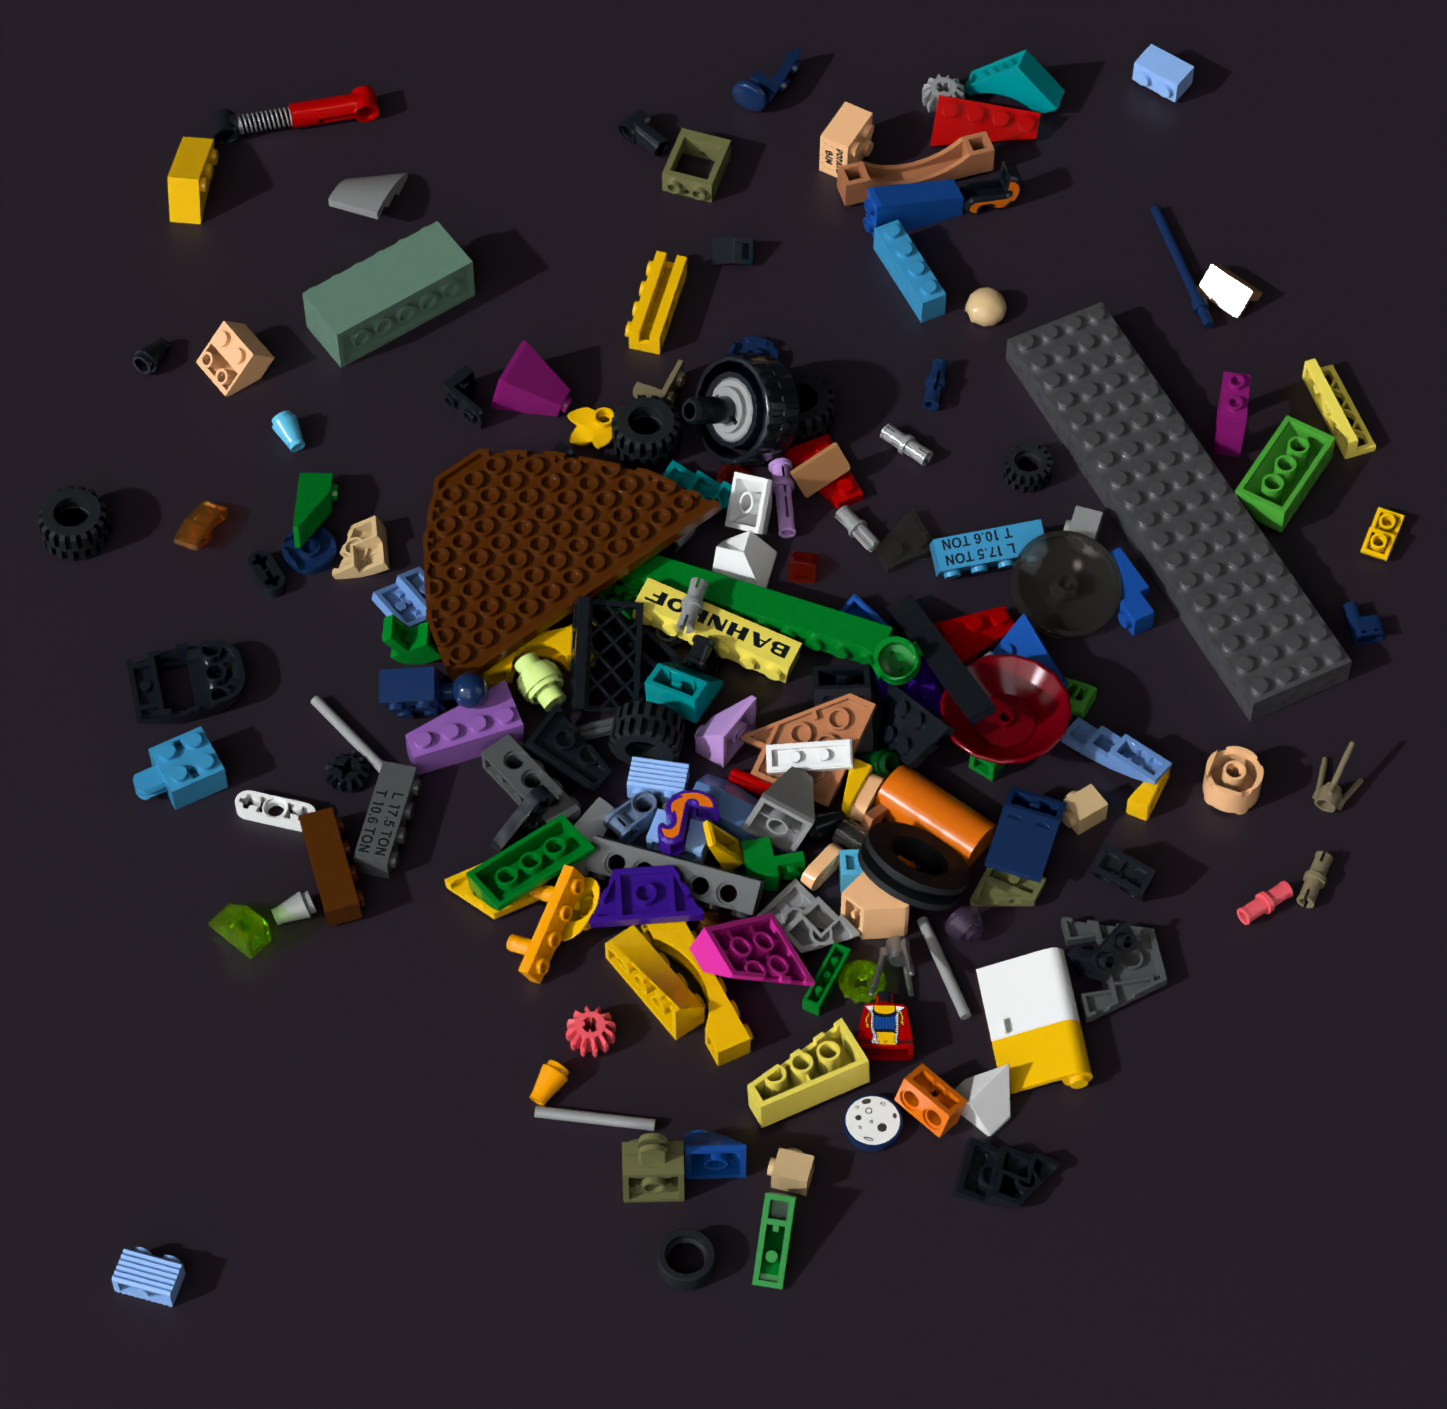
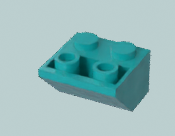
M675 662L658 663L644 682L646 701L659 703L671 708L683 719L696 724L724 685V682L720 679Z

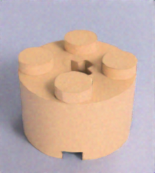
M1228 746L1225 750L1219 752L1217 750L1212 753L1206 764L1202 785L1205 802L1224 812L1239 815L1246 813L1256 803L1260 795L1264 769L1257 760L1258 757L1249 749L1240 746Z

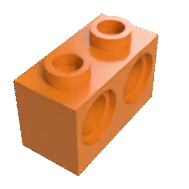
M923 1063L904 1078L894 1099L939 1138L958 1123L968 1102Z

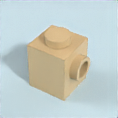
M1092 784L1079 791L1074 790L1063 799V802L1067 803L1063 822L1068 828L1072 827L1077 835L1106 819L1108 803Z
M779 1147L777 1157L770 1158L767 1175L771 1176V1188L807 1196L814 1172L815 1156L805 1154L796 1148L784 1149Z

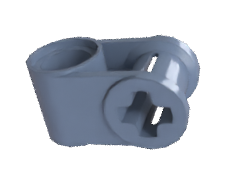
M649 792L637 793L623 805L608 813L603 821V825L606 829H611L619 837V841L633 842L640 834L649 829L657 811L655 796ZM644 808L650 809L646 812L639 811Z

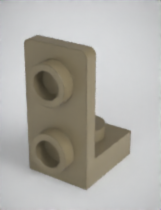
M678 359L662 390L653 385H646L637 381L633 388V397L638 399L640 395H646V397L651 398L654 395L658 396V400L664 398L668 401V405H673L678 387H683L686 381L687 372L684 371V361Z

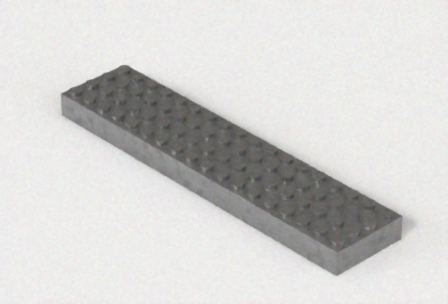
M1099 302L1007 339L1006 361L1248 720L1252 722L1348 680L1352 663L1351 659L1104 304Z

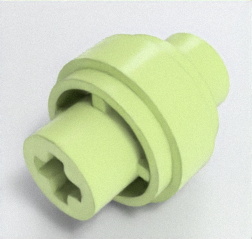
M530 652L522 656L515 663L514 668L519 673L517 689L527 702L541 704L546 712L551 711L556 703L559 706L564 703L566 695L561 690L564 684L563 674L554 662H550L548 659L540 660L535 652Z

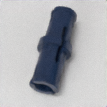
M936 358L932 361L930 375L926 378L924 385L926 391L922 406L926 410H937L941 393L945 391V377L949 367V363L945 359Z

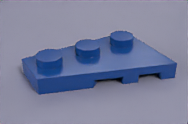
M1023 613L992 653L994 655L1014 654L1036 660L1057 674L1064 687L1067 688L1068 683L1049 655L1041 637L1032 626L1031 620Z

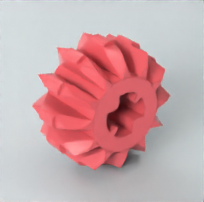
M587 1005L584 1008V1013L575 1010L573 1014L574 1019H568L567 1021L568 1030L566 1031V1039L570 1042L572 1050L580 1049V1054L583 1057L588 1052H592V1055L596 1058L598 1050L607 1053L609 1050L608 1044H614L616 1032V1024L612 1022L609 1012L602 1014L599 1006L593 1012L590 1011Z

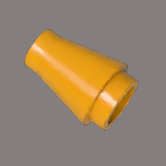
M549 1060L547 1064H543L534 1089L529 1096L530 1099L541 1106H545L547 1101L568 1081L566 1077L569 1071L554 1060Z

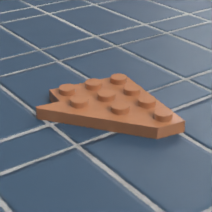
M849 693L743 734L741 737L742 742L761 749L750 774L770 783H774L783 775L767 774L766 745L852 739L854 758L877 705ZM848 770L807 772L808 775L813 777L814 803L830 809Z

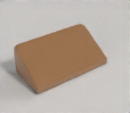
M835 442L791 470L790 473L796 486L804 497L808 498L848 472L851 467L840 447Z

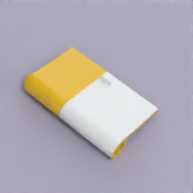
M1057 947L1047 948L976 969L997 1068L1009 1064L1010 1095L1062 1080L1065 1085L1073 1089L1087 1086L1093 1076L1064 950Z

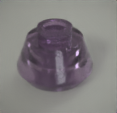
M971 905L958 908L946 921V933L962 943H973L978 940L983 933L982 929L984 927L979 909Z

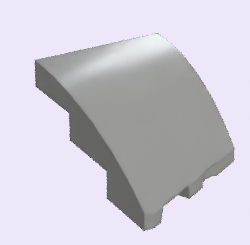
M407 173L344 179L328 199L329 206L378 220L384 207H389L394 195L400 194L408 175Z
M796 878L757 915L773 913L794 949L799 954L833 945L834 942L840 943L850 940L860 934L842 914L838 916L819 896L815 898Z

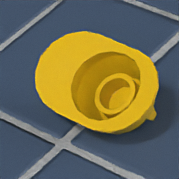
M585 877L584 890L576 901L572 917L566 924L561 941L570 940L582 930L591 929L590 916L591 914L594 915L602 894L600 893L598 881L594 878Z

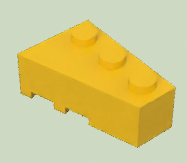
M183 136L167 176L170 222L201 224L210 181L213 177L214 165L218 164L219 153L218 149H214V139Z

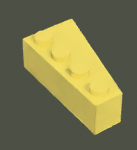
M842 1018L833 1023L834 1027L826 1033L821 1032L815 1036L813 1042L802 1050L798 1048L791 1053L790 1058L783 1064H776L747 1085L749 1107L762 1128L870 1082L869 1060Z

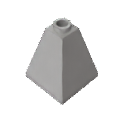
M792 766L762 794L741 829L758 838L770 837L771 845L786 853H794L815 821L813 777L808 775L804 769Z

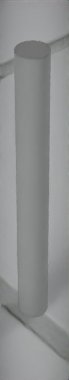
M319 695L313 697L311 704L380 773L383 760Z
M921 917L917 920V924L960 1019L966 1020L971 1017V1012L928 917Z
M536 1106L534 1114L535 1118L654 1131L656 1119L545 1106Z

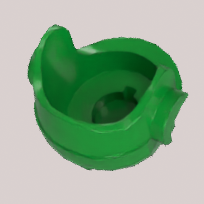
M891 636L883 639L877 645L873 655L874 664L871 666L878 679L882 678L891 685H903L913 680L919 673L921 667L920 657L923 654L916 641L912 643L903 637Z

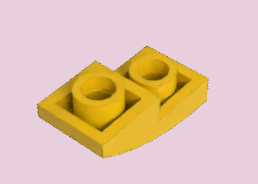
M1378 507L1360 553L1387 561L1405 515Z

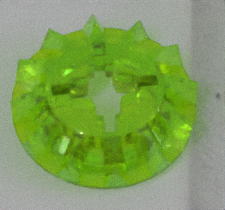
M856 960L843 967L838 979L839 989H841L845 998L852 999L855 1004L858 1002L869 1003L876 998L878 992L885 990L886 978L883 970L873 997L869 996V991L877 964L867 960ZM856 979H859L861 981L868 979L867 987L863 985L856 987Z

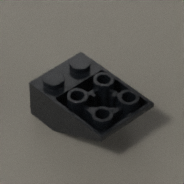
M869 664L812 666L813 707L849 693L872 702ZM872 719L855 755L861 752L874 751Z

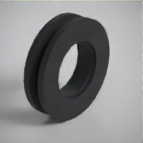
M892 821L875 824L869 830L866 841L858 852V862L864 873L874 884L892 897L918 908L933 911L953 908L958 903L962 891L970 880V871L967 864L952 847L933 834L909 824ZM900 855L907 860L913 861L929 874L915 870L897 856Z

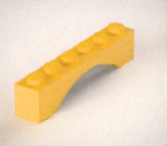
M688 921L641 924L643 932L652 941V947L680 963L692 974L701 987L708 1007L705 1044L718 1067L749 1054L751 1040H753L752 1032L746 1023L742 1024L740 1021V1012L735 1001H729L726 996L727 989L720 976L716 978L714 974L703 972L689 948L698 935L694 930H689L687 926Z

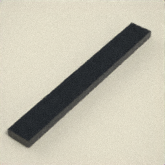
M911 594L886 607L889 615L906 638L912 643L917 642L923 654L921 658L971 725L997 712L994 703Z

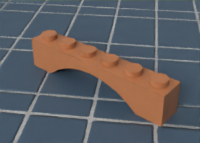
M983 131L963 136L940 152L911 163L878 165L859 161L839 166L837 170V189L844 205L849 206L867 200V188L956 180L993 171L995 149L987 132Z

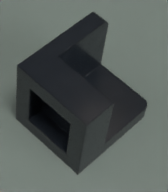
M743 237L712 238V264L753 265V239Z

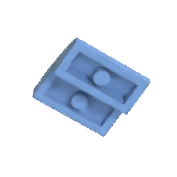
M420 566L397 575L396 583L373 592L371 600L386 617L394 615L410 628L427 622L424 571Z

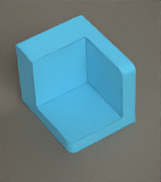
M859 849L840 850L839 852L840 893L863 872L858 862Z

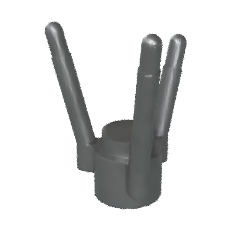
M892 936L886 941V947L879 949L880 957L870 986V997H873L886 959L894 967L903 966L908 996H914L911 978L914 975V969L910 955L909 940L903 936Z

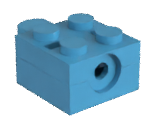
M201 726L149 748L152 767L135 774L133 778L135 791L139 798L148 800L166 792L175 810L228 788L225 769Z

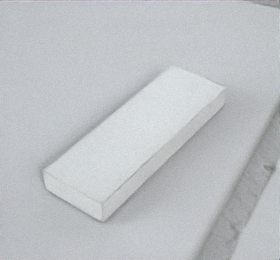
M852 739L766 745L767 774H784L792 766L802 768L806 772L854 769Z

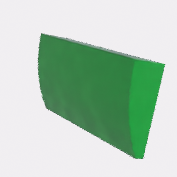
M561 814L470 870L466 875L470 889L491 908L501 911L559 875L564 864L573 866L596 852V850L569 820Z

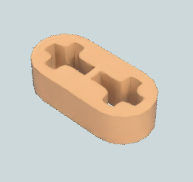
M874 773L868 776L850 812L851 819L862 822L864 814L873 808L875 798L886 778Z
M835 842L830 843L805 869L800 882L812 891L817 890L839 867V852L844 849Z

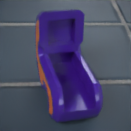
M682 790L671 796L666 804L667 825L664 823L658 825L659 848L664 854L676 856L684 852L691 818L698 821L720 822L718 802L711 794L700 790Z

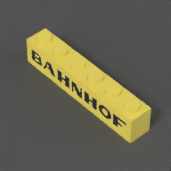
M647 578L635 602L644 603L643 625L659 628L669 636L677 635L678 638L688 641L692 646L694 635L704 636L717 644V650L721 658L730 659L746 669H753L765 674L771 680L787 682L799 658L801 642L705 601H702L703 609L697 615L693 632L687 634L688 626L686 625L684 632H680L676 628V624L682 611V599L687 594ZM633 609L632 618L636 619V609Z

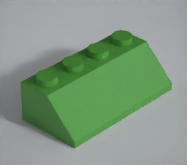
M1288 415L1285 417L1235 490L1237 497L1256 521L1282 533L1332 459L1336 437Z

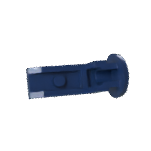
M797 48L789 52L772 80L755 70L749 81L736 82L732 88V96L736 103L751 112L762 111L770 104L778 90L783 93L790 81L787 78L788 73L794 75L801 64L797 59L802 50Z

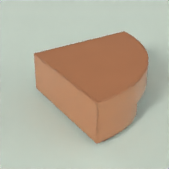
M878 803L867 811L863 816L857 836L866 841L869 830L875 824L883 821L888 808Z

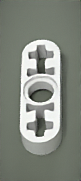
M252 790L242 791L235 798L236 812L242 819L302 832L298 816L316 811L311 804ZM249 802H253V805H250L248 808H244V805H247ZM274 806H280L284 809L283 813L279 816H271L268 811Z

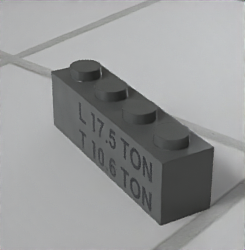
M383 761L353 856L357 873L389 879L392 868H397L400 852L398 851L399 844H404L407 836L406 821L411 820L414 813V803H412L414 795L419 796L422 780L418 779L417 767Z

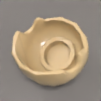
M990 287L978 288L970 294L965 306V312L968 313L970 321L983 327L996 325L1004 318L1007 311L1004 297L996 289Z

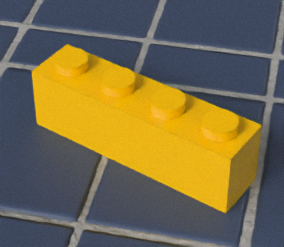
M632 925L605 943L606 959L673 1038L678 1040L705 1022V1003L697 993L693 994L688 989L685 978L670 968L667 957L662 952L658 953L652 947V941L645 932L640 933Z

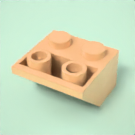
M223 321L196 363L219 390L229 397L261 379L274 360V356L246 324Z
M864 871L842 892L841 914L860 932L858 936L861 939H880L892 936L905 937L907 935L910 905L880 889L867 877Z

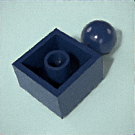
M435 666L379 670V704L388 709L389 712L397 715V718L400 719L414 718V714L438 717L441 713L451 710V700H455L458 705L464 708H476L482 705L488 696L487 682L481 675L474 672L463 673L451 683L449 677Z

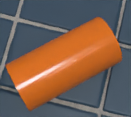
M906 764L899 766L889 775L881 786L873 804L874 807L881 803L888 808L884 817L887 821L909 824L941 839L963 858L968 868L992 843L997 828L995 823Z

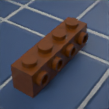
M332 807L298 816L328 927L362 918L360 907L365 906V901L361 888L355 890L354 882L358 881L355 865H348L347 858L352 857L348 841L341 840L340 834L345 833L341 816L335 818Z

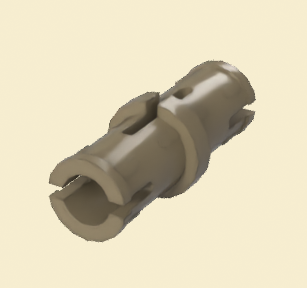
M1317 851L1310 870L1304 874V884L1296 899L1297 903L1304 907L1307 899L1306 908H1313L1320 889L1324 888L1327 882L1325 876L1333 861L1332 855L1327 852L1324 859H1322L1323 851Z

